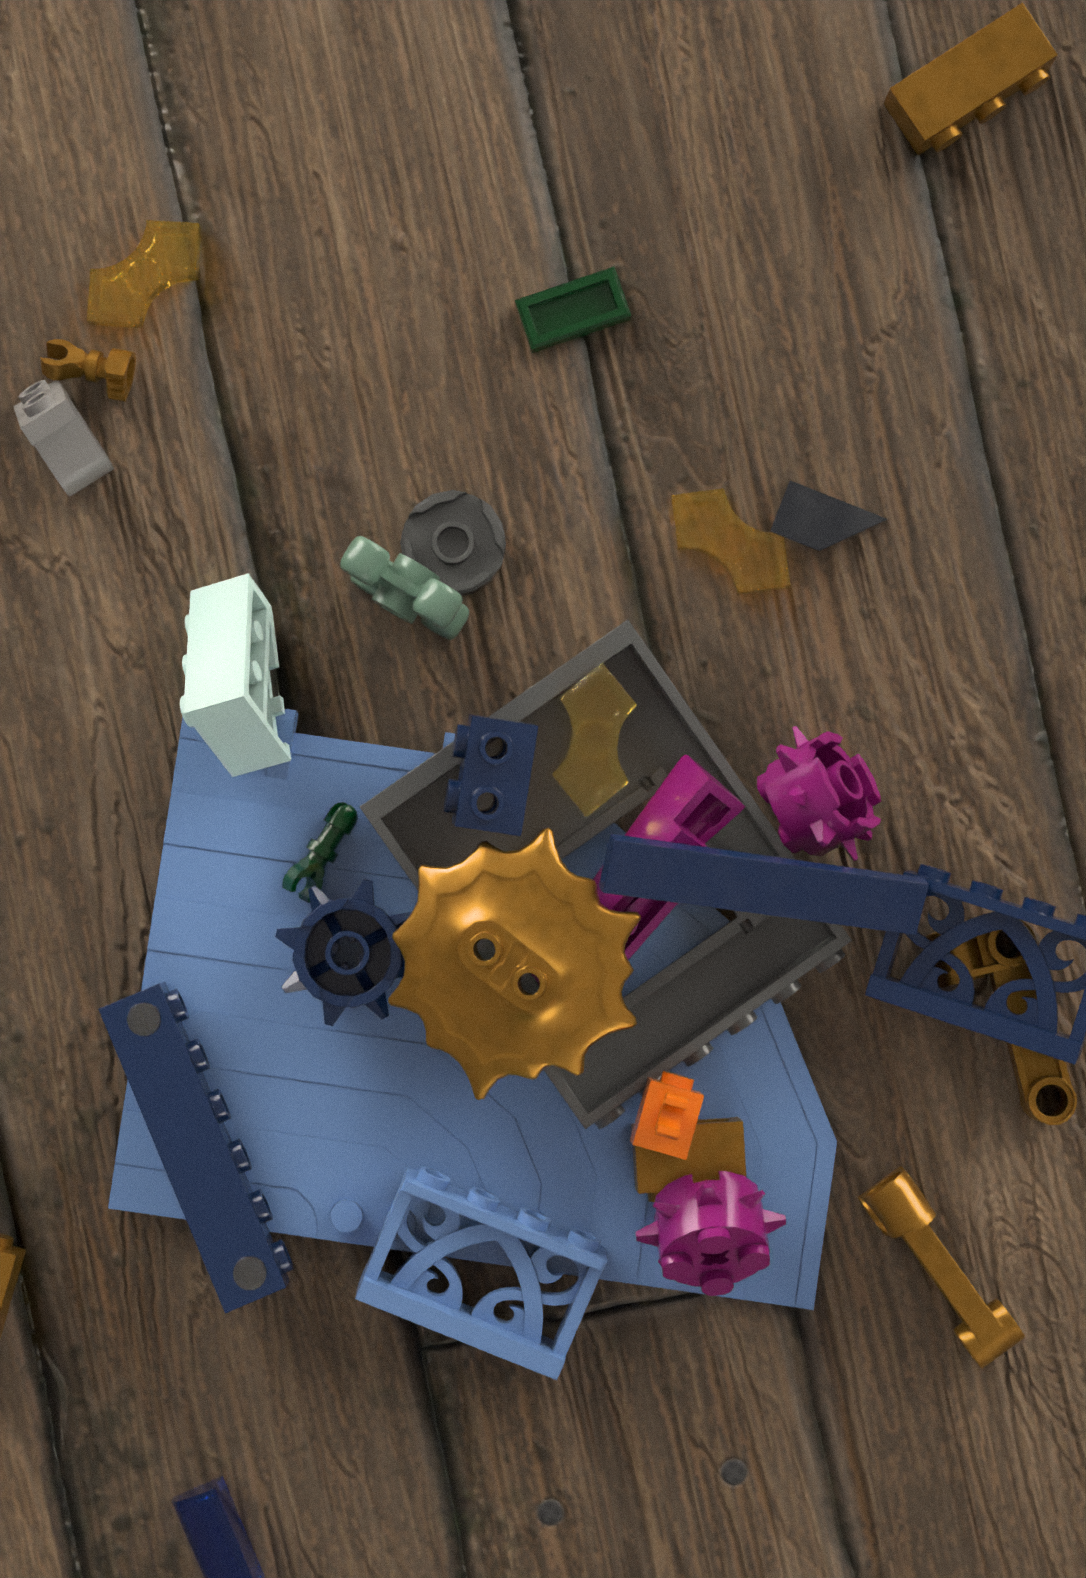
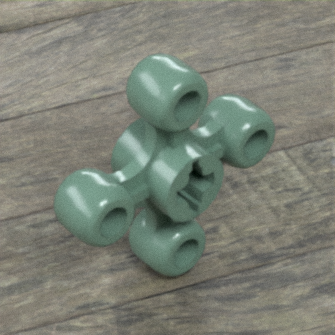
M357 536L345 551L340 562V568L351 576L350 581L355 586L373 596L371 600L410 624H413L417 615H419L421 623L426 628L447 640H452L459 634L468 619L469 609L462 604L463 597L461 594L439 581L440 577L434 572L401 553L398 554L394 562H391L388 551L363 536Z

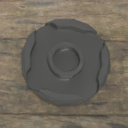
M450 490L432 494L413 508L404 524L400 545L403 555L434 572L440 577L439 581L460 593L461 596L474 594L493 580L503 564L506 540L502 522L491 505L466 492Z

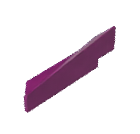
M683 755L624 836L708 847L705 843L734 819L746 806L689 755ZM602 866L593 878L597 885L600 903L609 910L638 912L641 915V920L631 932L625 944V955L629 960L678 903L603 893L599 887ZM532 974V976L540 986V981L538 977Z

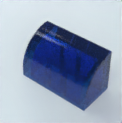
M223 1476L172 1498V1504L203 1578H264V1573Z

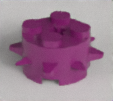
M794 726L792 731L796 749L784 745L777 746L776 753L779 759L768 764L766 772L757 777V789L761 797L768 804H771L772 810L780 823L778 827L779 837L783 845L792 853L804 850L810 855L821 857L842 846L853 861H857L858 856L854 838L865 841L872 840L871 829L879 825L881 821L873 813V806L881 802V796L875 779L860 754L849 758L845 751L838 746L843 739L839 734L826 731L808 741L798 727Z
M718 1171L720 1180H705L693 1183L692 1174H689L667 1184L656 1195L655 1203L653 1204V1207L656 1209L655 1222L635 1232L636 1241L658 1247V1263L662 1266L663 1277L675 1280L678 1283L701 1287V1291L708 1296L725 1295L733 1290L734 1283L767 1268L770 1265V1249L767 1234L786 1225L785 1215L763 1209L761 1199L765 1192L763 1190L759 1191L757 1184L743 1175L728 1171Z

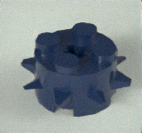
M364 879L351 899L340 898L333 901L318 887H311L308 889L312 912L303 920L301 927L283 928L276 931L275 937L294 950L292 960L296 969L281 986L285 993L308 990L313 997L322 1000L324 1023L326 1025L333 1026L346 1007L355 1008L361 1005H366L381 1019L388 1017L389 1011L385 991L393 985L396 978H403L405 960L400 949L392 939V934L408 919L411 912L388 916L383 909L375 906L373 881ZM348 937L350 943L356 940L361 943L363 951L357 955L360 962L357 967L350 968L348 961L342 965L336 961L335 954L341 950L338 942L340 939Z

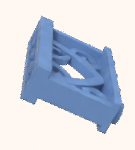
M420 1167L418 1172L407 1168L370 1258L358 1282L355 1299L557 1380L597 1282L607 1264L606 1248L600 1245L601 1240L592 1233L579 1228H571L570 1232H566L551 1226L550 1218L536 1210L522 1207L520 1212L502 1206L500 1205V1198L487 1190L471 1187L468 1192L450 1185V1178L435 1169ZM421 1202L436 1204L445 1213L443 1221L437 1224L428 1221L424 1215L423 1227L427 1235L432 1238L426 1244L412 1233L407 1221L410 1209ZM460 1214L475 1220V1222L460 1226ZM398 1234L400 1239L414 1253L392 1275L381 1269L395 1236ZM497 1240L510 1259L521 1288L503 1287L493 1290L483 1296L474 1307L462 1303L463 1288L460 1276L445 1256L470 1245ZM522 1240L538 1246L531 1256ZM559 1255L573 1260L579 1271L578 1279L574 1285L561 1292L541 1291L540 1283H553L564 1274V1271L552 1272L548 1269L547 1261L550 1257ZM432 1265L437 1267L449 1281L448 1289L442 1293H436L427 1287L429 1280L438 1278L434 1271L428 1269ZM501 1301H524V1308L519 1305L509 1304V1307L514 1312L510 1320H503L494 1314L495 1305ZM543 1304L552 1306L569 1304L554 1340L543 1336Z

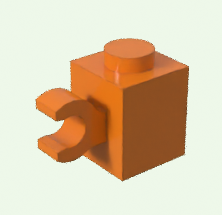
M667 1071L662 1072L660 1080L647 1077L630 1137L632 1145L684 1160L687 1159L704 1095L701 1092L692 1090L694 1079Z

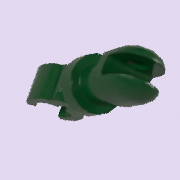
M341 802L330 808L324 818L326 825L317 840L311 838L306 848L310 851L307 856L287 871L282 881V888L289 892H295L298 882L306 877V886L298 894L300 899L310 903L308 889L316 886L321 890L326 864L328 862L332 864L335 862L339 855L335 852L343 836L345 834L350 835L356 825L358 815L353 806Z

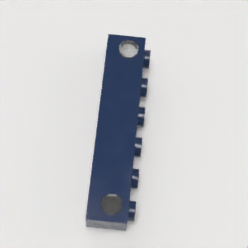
M163 982L99 1008L98 1010L224 1312L228 1313L286 1288L290 1281L287 1272L294 1270L291 1257L283 1240L274 1242L266 1225V1222L273 1219L269 1204L261 1189L254 1192L251 1189L245 1174L246 1171L252 1169L250 1159L242 1141L238 1139L232 1142L224 1124V1121L231 1119L228 1106L219 1089L210 1091L203 1071L210 1069V1065L199 1039L190 1041L182 1021L189 1019V1014L178 989L169 991L166 983Z

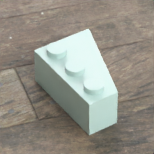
M249 573L191 590L189 614L185 616V629L188 635L187 654L182 658L183 671L186 676L185 694L180 698V710L185 723L197 730L232 777L291 761L290 747L286 742L283 743L277 733L276 716L285 714L284 700L281 696L273 697L270 670L279 668L272 606Z

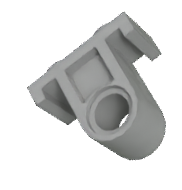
M41 380L20 393L18 398L21 402L13 406L20 428L31 445L35 446L69 497L115 469L59 380H55L50 384H47L45 380Z

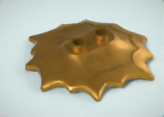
M549 827L543 829L530 843L516 851L505 852L496 848L488 841H483L464 861L450 867H435L422 864L418 868V901L408 919L392 934V939L400 949L405 960L404 976L398 987L388 998V1003L391 1006L406 1009L419 1015L426 1030V1044L430 1048L449 1054L461 1065L477 1100L484 1099L497 1080L508 1075H516L534 1080L537 1079L544 1068L550 1066L564 1069L575 1076L581 1075L584 1072L585 1054L591 1045L608 1034L630 1029L637 1025L636 1017L626 1007L621 991L624 983L634 971L625 955V944L631 932L641 920V915L638 912L609 910L602 905L597 893L595 880L575 875L562 862L556 848L553 831ZM481 939H488L493 942L495 954L491 959H484L479 954L477 944ZM525 973H532L538 977L540 987L536 993H528L522 988L521 978Z

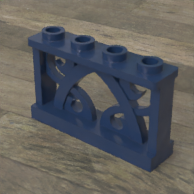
M920 864L918 872L904 871L903 875L924 878L929 883L926 897L935 896L942 899L949 907V914L945 919L937 920L928 912L930 926L934 931L941 934L934 941L923 936L918 929L916 935L906 934L912 942L924 950L912 962L902 979L892 977L890 974L903 933L886 931L865 995L1075 1065L1079 1061L1086 1038V972L1078 979L1072 981H1054L1051 970L1065 969L1074 960L1066 961L1058 957L1056 948L1060 942L1064 940L1076 941L1086 949V915L1077 913L1075 922L1053 916L1056 906L1029 897H1024L1022 906L1001 899L1004 891L1001 888L972 880L970 889L949 883L952 873L925 864ZM963 902L995 912L983 914L965 921ZM1021 920L1053 931L1049 932L1038 944L1035 937ZM1002 929L1019 949L1029 968L1032 979H1018L1004 984L990 996L984 1007L973 1003L975 990L971 973L963 961L952 954L951 951L972 938ZM940 960L950 965L960 978L958 987L953 991H945L938 985L939 976L943 973H948L946 970L935 966ZM1085 989L1071 1034L1058 1031V1001L1056 992L1069 993ZM1036 990L1037 999L1022 997L1028 1005L1025 1013L1015 1014L1008 1008L1007 999L1012 992Z

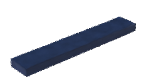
M610 834L599 887L603 893L916 935L929 883L922 877Z

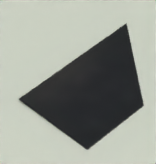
M790 480L770 532L821 551L888 519Z

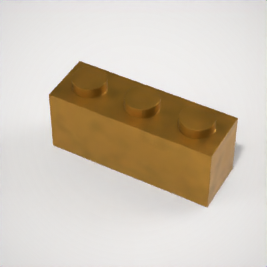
M1022 2L892 86L888 91L884 106L917 155L933 147L935 152H940L958 140L963 134L960 128L972 120L977 119L980 124H983L999 114L1007 106L1004 102L1006 98L1019 90L1026 96L1046 83L1051 77L1048 71L1058 54Z

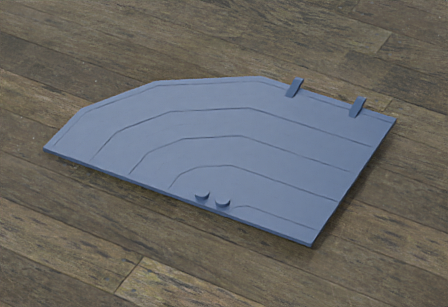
M285 709V714L276 716L277 733L280 740L289 745L291 761L232 777L194 727H189L182 717L141 991L165 982L169 991L177 988L181 994L189 1014V1019L182 1021L190 1041L199 1039L210 1065V1069L203 1071L210 1091L216 1089L221 1091L231 1115V1119L224 1121L232 1142L238 1139L242 1141L250 1159L252 1169L246 1171L245 1174L253 1192L261 1189L269 1204L273 1216L272 1220L266 1222L269 1232L374 1247L406 1169L411 1168L419 1172L420 1167H429L450 1178V1185L468 1192L471 1187L487 1190L500 1198V1205L517 1212H520L522 1207L530 1208L550 1218L551 1226L566 1232H570L571 1228H579L597 1236L601 1240L600 1245L605 1247L607 1252V1264L599 1278L601 1280L704 1294L701 1291V1287L678 1283L675 1280L663 1277L662 1266L658 1263V1247L636 1241L635 1232L655 1222L654 1216L656 1209L653 1207L655 1202L648 1201V1193L638 1194L635 1189L633 1146L630 1137L632 1134L631 1124L635 1123L642 1098L639 1092L623 1102L621 1105L625 1112L602 1129H598L595 1123L587 1129L582 1126L544 1070L534 1080L516 1075H508L497 1080L484 1099L477 1100L461 1065L449 1054L430 1048L426 1044V1030L419 1015L406 1009L391 1006L388 1003V998L398 987L402 978H396L393 985L385 991L389 1011L388 1017L381 1019L366 1005L355 1008L346 1007L333 1026L324 1023L322 1000L313 997L308 990L285 993L281 987L296 969L292 960L294 950L275 937L276 931L283 928L301 927L303 920L312 912L311 904L300 899L298 894L306 886V877L298 882L295 892H289L282 888V881L287 871L307 856L310 851L306 848L311 838L317 840L326 825L324 818L333 805L344 802L353 806L357 811L358 819L350 835L345 834L337 846L335 852L339 855L333 864L330 862L326 864L321 891L333 901L340 898L351 899L363 880L366 879L373 881L374 905L383 909L388 916L413 911L418 901V890L362 812L360 806L436 753L296 733L299 713L296 710ZM445 732L443 748L454 741V733ZM613 823L561 860L568 870L575 875L593 879L604 864L610 834L624 836L626 832ZM678 903L628 960L634 971L624 983L621 991L622 996L624 997L730 921L715 908ZM348 937L340 939L338 942L341 950L335 954L336 961L340 965L348 961L350 968L357 967L360 964L357 955L363 951L361 943L358 940L350 943ZM770 998L753 1010L757 1015V1019L749 1026L734 1035H730L728 1030H725L710 1041L714 1049L701 1060L688 1067L681 1061L667 1072L694 1079L692 1090L699 1091L704 1095L698 1119L739 1117L743 1121L746 1176L757 1184L759 1191L763 1190L765 1192L761 1199L763 1209L786 1216V1225L767 1234L770 1249V1265L734 1283V1288L731 1292L717 1296L814 1310L837 1140L781 1002L775 1004ZM142 1003L138 1007L136 1026L140 1035H151L159 1028L161 1016L155 1006L149 1003ZM127 1080L108 1209L186 1220ZM421 1202L410 1209L407 1216L410 1230L425 1244L432 1240V1238L427 1235L423 1227L424 1215L428 1221L436 1224L442 1222L445 1218L443 1209L431 1202ZM460 1214V1226L475 1222V1220ZM396 1234L390 1249L414 1253ZM497 1240L470 1245L445 1256L513 1267ZM522 1240L531 1256L538 1246ZM556 1255L550 1257L547 1261V1267L552 1272L564 1271V1274L579 1275L576 1264L567 1257Z

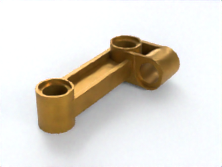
M1022 921L1036 939V936L1032 928L1027 923ZM1001 930L979 935L951 951L952 954L956 955L967 966L973 980L989 974L993 992L1013 980L1032 979L1029 968L1019 950L1010 958L1003 957L998 952L995 940ZM937 932L926 935V938L934 941L941 934ZM940 960L935 966L946 970L948 973H943L939 976V987L959 984L960 978L956 971L946 962ZM1036 990L1012 992L1007 999L1008 1008L1015 1014L1025 1013L1028 1005L1022 997L1037 999ZM1007 1042L1020 1093V1104L1024 1113L1031 1119L1047 1125H1060L1068 1121L1075 1112L1077 1095L1072 1087L1066 1062ZM1046 1085H1054L1060 1094L1059 1106L1054 1112L1042 1114L1036 1105L1037 1093Z
M899 1166L857 1197L885 1236H890L891 1238L901 1236L963 1321L953 1331L981 1369L1025 1338L1020 1327L997 1298L986 1305L928 1224L935 1218L936 1213L902 1166Z

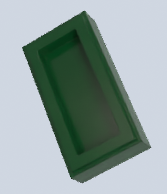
M614 266L515 300V306L532 353L631 320L632 316Z

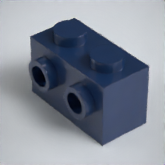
M472 714L468 715L467 725L457 724L452 757L462 758L458 780H448L444 803V812L453 813L452 824L454 826L521 836L537 739V725ZM493 737H499L501 740L500 751L496 755L488 756L485 751L487 741ZM486 792L492 793L493 802L491 806L485 810L478 809L476 804L478 797Z

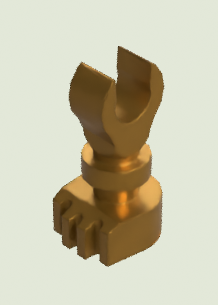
M53 339L46 342L47 357L49 358L40 357L41 370L44 376L52 380L61 381L85 375L86 381L98 383L100 378L106 379L108 399L126 402L135 375V352L112 348L108 358H106L102 351L90 350L89 354H87L84 350L63 339Z

